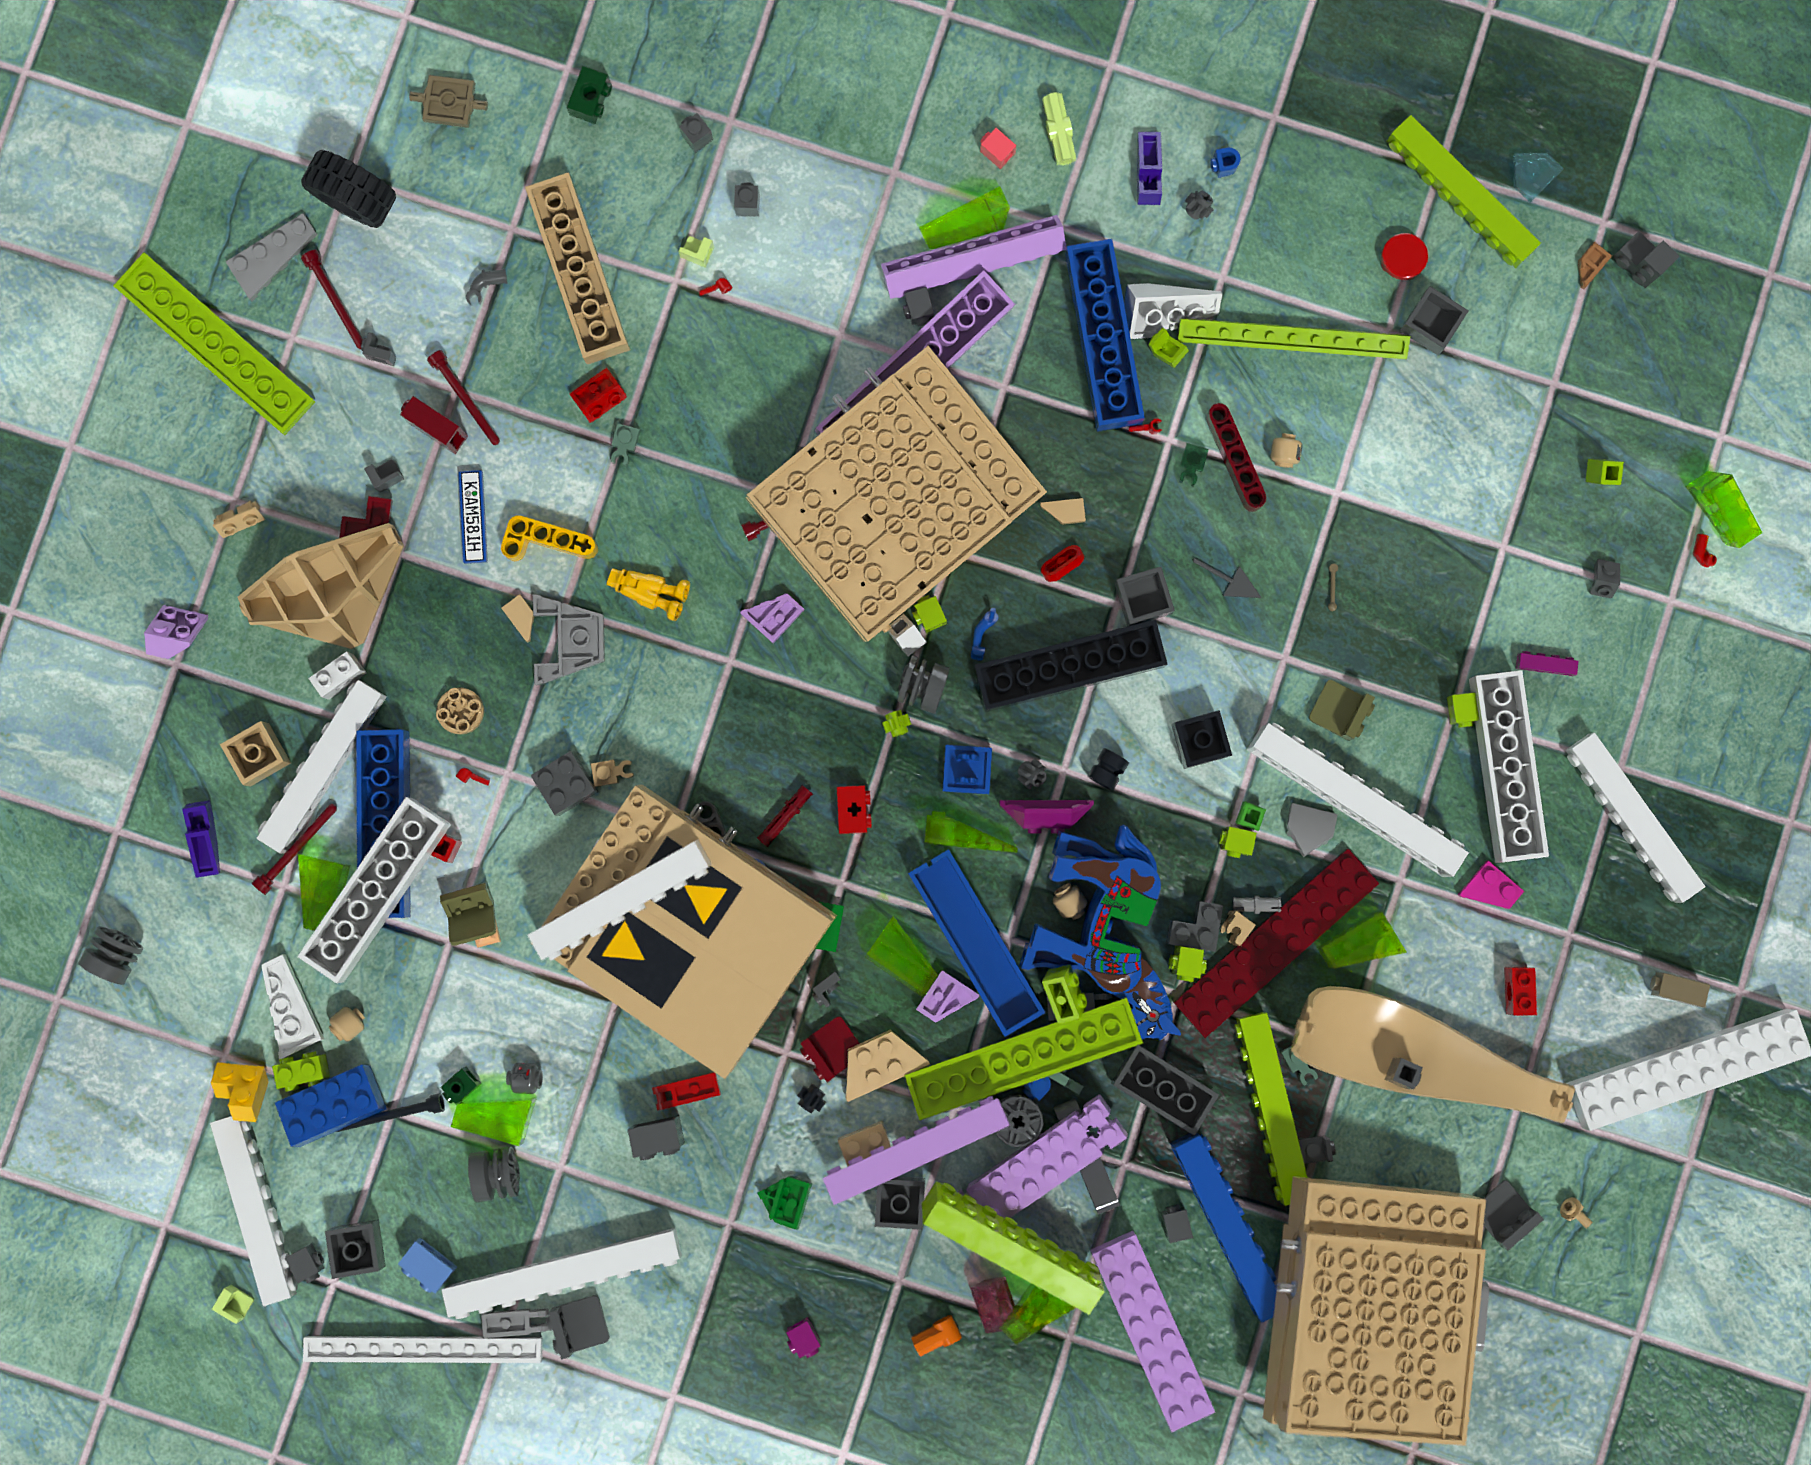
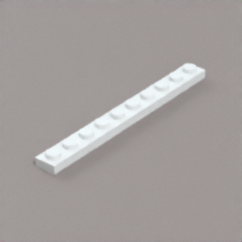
M305 1336L303 1338V1362L541 1363L542 1337Z

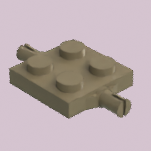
M429 75L424 93L410 91L409 95L410 101L423 102L422 119L427 123L469 128L473 110L487 111L488 101L475 100L474 91L476 84L472 80Z

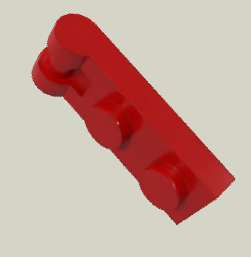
M715 1072L652 1087L653 1095L656 1094L658 1102L656 1103L657 1111L721 1095ZM671 1091L673 1099L667 1100L665 1092Z

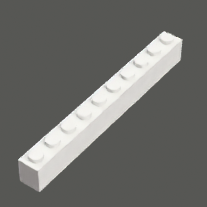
M676 1228L446 1285L441 1290L448 1318L455 1316L456 1319H462L470 1316L469 1312L478 1310L479 1314L493 1310L492 1306L501 1304L502 1308L515 1305L516 1300L525 1299V1302L538 1299L540 1294L548 1293V1296L560 1294L563 1288L571 1287V1290H577L585 1287L587 1282L594 1281V1284L607 1282L608 1277L617 1275L619 1279L630 1276L631 1271L639 1269L640 1273L651 1271L654 1269V1265L662 1263L663 1267L675 1265L677 1260L681 1258L682 1253Z

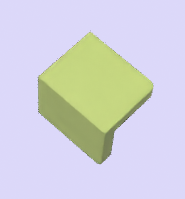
M689 236L684 248L680 247L678 252L680 258L706 268L713 252L714 244L712 240L705 237L701 241Z
M229 1285L223 1289L211 1310L237 1324L244 1319L254 1302V1298L235 1286Z

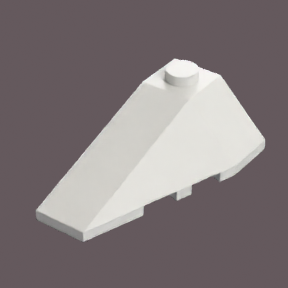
M1127 284L1124 306L1130 339L1151 338L1161 328H1170L1171 331L1177 329L1180 318L1206 319L1218 315L1222 292L1158 284Z

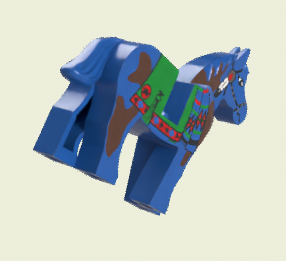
M1126 825L1119 827L1114 844L1120 854L1105 850L1093 840L1058 830L1052 851L1055 857L1048 878L1056 882L1068 879H1083L1096 884L1098 888L1090 901L1084 918L1081 942H1076L1035 923L1030 941L1025 943L1019 966L1022 969L1030 970L1036 967H1049L1053 969L1071 964L1072 970L1087 972L1104 991L1120 999L1128 998L1142 1040L1145 1038H1158L1161 1040L1168 1033L1180 1036L1181 1032L1172 1023L1171 1004L1163 984L1151 966L1141 958V949L1131 942L1106 935L1110 933L1113 921L1110 920L1111 916L1148 926L1161 890V881L1152 853L1148 847L1133 835ZM1066 855H1072V856H1075V857H1077V858H1070V857H1064V856H1066Z

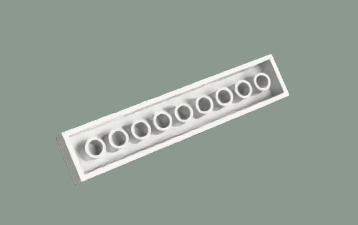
M1268 723L1259 729L1247 751L1441 877H1454L1469 853L1463 849L1465 846L1455 839L1450 841L1443 836L1445 833L1435 826L1428 827L1423 823L1425 820L1415 813L1408 814L1403 810L1405 807L1395 800L1388 801L1384 798L1385 794L1375 787H1372V789L1364 785L1365 781L1357 775L1352 774L1350 776L1343 772L1345 768L1334 761L1332 763L1323 759L1325 755L1314 748L1312 751L1304 746L1305 742L1294 735L1292 738L1284 733L1285 729L1280 725Z
M1783 1009L1566 1084L1575 1088L1572 1102L1581 1128L1591 1131L1810 1057L1811 1047L1797 1010Z

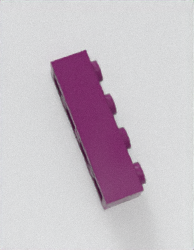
M1522 651V653L1517 655L1516 669L1576 676L1579 661L1574 660L1573 657L1562 659L1558 655L1547 657L1543 653L1532 655L1531 652Z

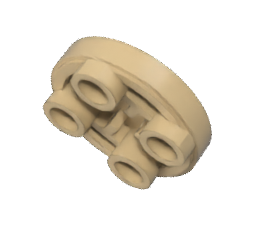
M466 688L450 689L440 698L437 704V720L443 728L454 734H467L474 731L481 724L484 717L482 700L476 693Z

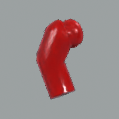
M1697 534L1693 555L1701 566L1706 568L1712 567L1716 564L1717 558L1706 549L1709 536Z

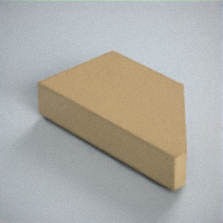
M1083 498L1043 502L1040 504L1043 510L1047 511L1062 525L1086 521Z
M519 594L504 605L502 610L528 643L531 641L532 624L534 622L533 610Z

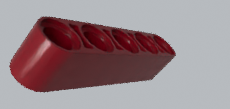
M1222 403L1214 404L1206 415L1207 424L1244 508L1250 512L1258 511L1266 502V493L1228 407ZM1212 412H1221L1223 420L1214 419ZM1223 432L1230 433L1232 441L1223 440L1221 434ZM1238 453L1241 456V462L1232 461L1231 454ZM1247 474L1250 477V483H1243L1240 480V475ZM1249 496H1258L1260 503L1258 505L1252 504L1249 501Z

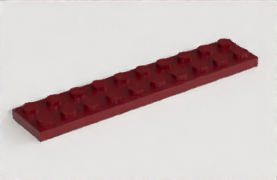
M1346 849L1280 907L1281 912H1274L1247 936L1241 946H1236L1173 1003L1197 1031L1206 1038L1378 886L1379 882L1349 849Z

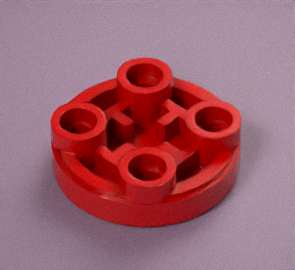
M1397 234L1391 237L1382 249L1381 267L1396 279L1412 280L1427 265V247L1419 237L1413 234Z

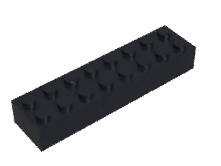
M1155 619L974 665V670L984 710L989 712L1165 668L1168 663Z

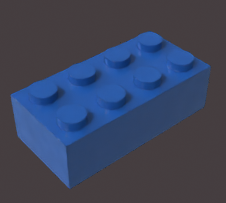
M363 1064L275 1102L291 1147H302L387 1109L371 1066Z

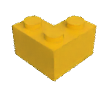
M217 1062L211 1080L215 1097L230 1099L228 1107L233 1120L257 1122L269 1083L265 1068L263 1066Z

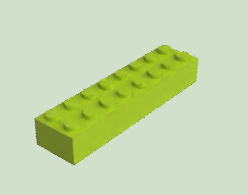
M936 1181L921 1204L924 1225L1090 1315L1105 1292L1099 1268L1095 1264L1088 1261L1085 1263L1075 1253L1069 1250L1063 1251L1053 1241L1049 1239L1043 1240L1038 1237L1036 1232L1029 1228L1023 1229L1009 1217L1003 1218L990 1206L985 1205L983 1207L976 1203V1200L970 1195L964 1194L963 1196L956 1192L955 1188L948 1183L942 1184Z

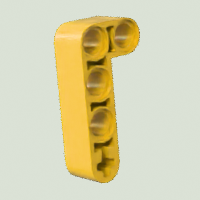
M518 515L509 520L501 544L503 555L515 562L520 561L525 556L529 542L584 559H591L598 552L597 543L588 535ZM521 522L525 523L524 531L516 533V525ZM547 529V536L544 539H537L538 531ZM564 535L569 536V543L565 546H560L559 539ZM576 541L581 545H587L588 543L591 548L586 549L584 552L580 546L576 545ZM517 544L519 547L517 553L509 555V547Z

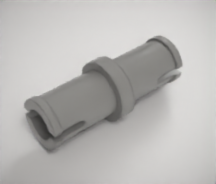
M1254 895V898L1233 897V911L1254 912V914H1260V912H1281V897L1260 898L1259 895Z

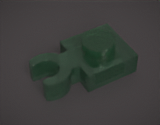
M1186 443L1180 467L1186 468V470L1181 473L1179 483L1183 482L1185 476H1190L1192 478L1191 486L1194 487L1197 482L1195 472L1202 473L1209 449Z

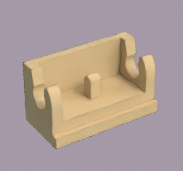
M1229 911L1227 914L1229 916L1221 926L1220 932L1233 933L1228 942L1235 946H1241L1256 925L1238 911Z

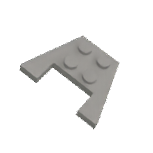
M533 595V616H558V663L534 664V685H542L605 662L603 614L539 595Z

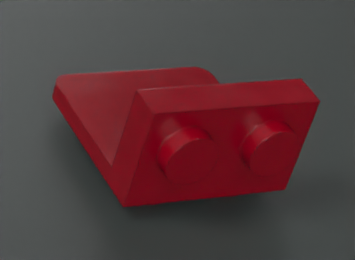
M838 1016L800 1043L802 1045L800 1051L807 1061L810 1059L816 1066L813 1070L818 1078L829 1082L838 1073L847 1068L848 1049L860 1043L843 1018Z

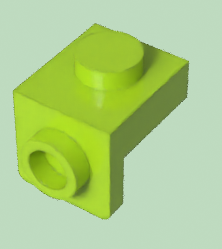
M1161 328L1158 333L1154 334L1149 343L1153 355L1173 368L1177 366L1189 351L1187 346L1169 336L1165 328Z

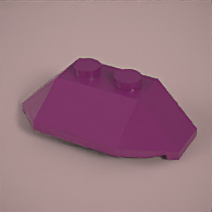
M1094 800L999 801V806L1022 829H1028V834H1041L1042 829H1051V834H1058V830L1065 832V829H1070L1094 805Z

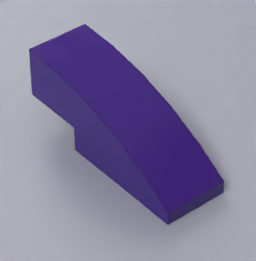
M1138 132L1137 204L1160 205L1162 198L1161 132Z
M210 800L186 804L182 808L187 828L185 836L195 877L217 875L220 873L219 852Z

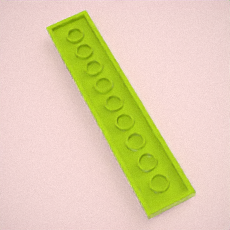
M145 252L113 285L283 435H286L316 402Z
M1124 998L1084 1012L1080 1019L1059 1024L1056 1022L909 1073L905 1075L920 1121L1143 1044L1128 998Z

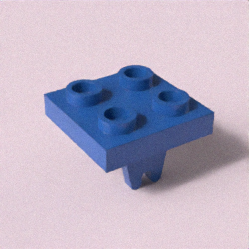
M945 745L943 792L989 795L992 748Z

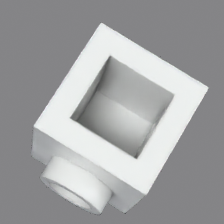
M904 614L890 624L892 628L888 630L889 634L907 656H910L926 643L915 625Z

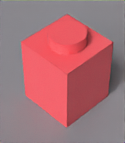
M997 128L992 133L988 131L980 141V152L1000 170L1016 153L1017 145Z

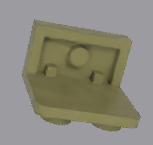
M1328 680L1309 715V720L1350 741L1361 735L1365 727L1362 722L1365 716L1369 717L1375 707V704H1373L1375 697L1368 693L1361 695L1333 680Z
M486 883L440 895V903L448 917L449 942L452 946L492 936L496 933L494 901Z

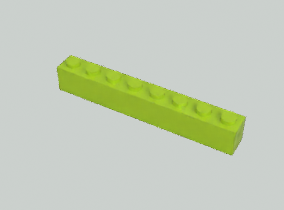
M1412 115L1391 133L1387 140L1391 150L1397 154L1399 153L1405 159L1408 167L1413 170L1415 169L1427 185H1432L1438 191L1439 197L1443 201H1448L1454 207L1455 213L1462 218L1464 217L1470 223L1473 231L1478 234L1480 233L1492 249L1497 250L1503 255L1502 258L1508 265H1513L1517 268L1541 244Z
M1260 1012L1236 1018L1238 1024H1234L1237 1038H1241L1243 1047H1240L1242 1060L1247 1061L1249 1069L1245 1071L1248 1084H1252L1254 1089L1251 1098L1254 1107H1258L1260 1114L1257 1117L1258 1127L1260 1131L1264 1130L1265 1140H1262L1265 1153L1269 1154L1271 1163H1268L1271 1177H1275L1277 1184L1274 1187V1193L1277 1201L1281 1200V1203L1287 1206L1290 1205L1293 1177L1307 1178L1268 1014Z

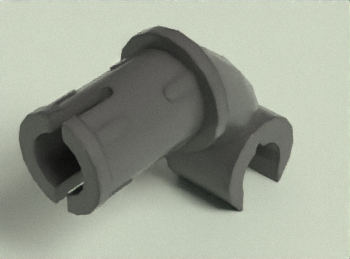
M482 270L473 280L470 290L466 294V301L471 306L470 299L474 295L478 296V302L481 305L482 295L480 292L483 287L507 284L506 270L488 272Z

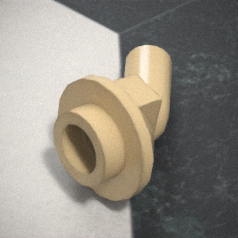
M1568 1198L1562 1203L1560 1214L1564 1219L1571 1221L1576 1218L1586 1229L1593 1223L1582 1212L1584 1206L1578 1199Z

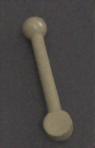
M1333 563L1328 568L1331 573V594L1328 605L1330 611L1337 609L1335 604V576L1338 571V565Z

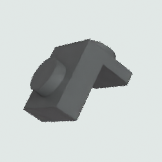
M1597 559L1594 564V583L1590 588V594L1613 598L1620 586V563Z

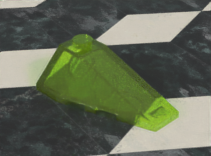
M932 811V815H927L924 844L1018 853L1017 847L951 817H946L945 812Z

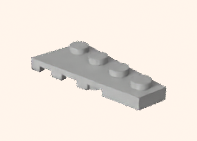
M301 214L232 257L226 263L249 300L253 301L257 294L272 282L271 279L280 270L283 271L287 267V263L317 236V233L307 217Z

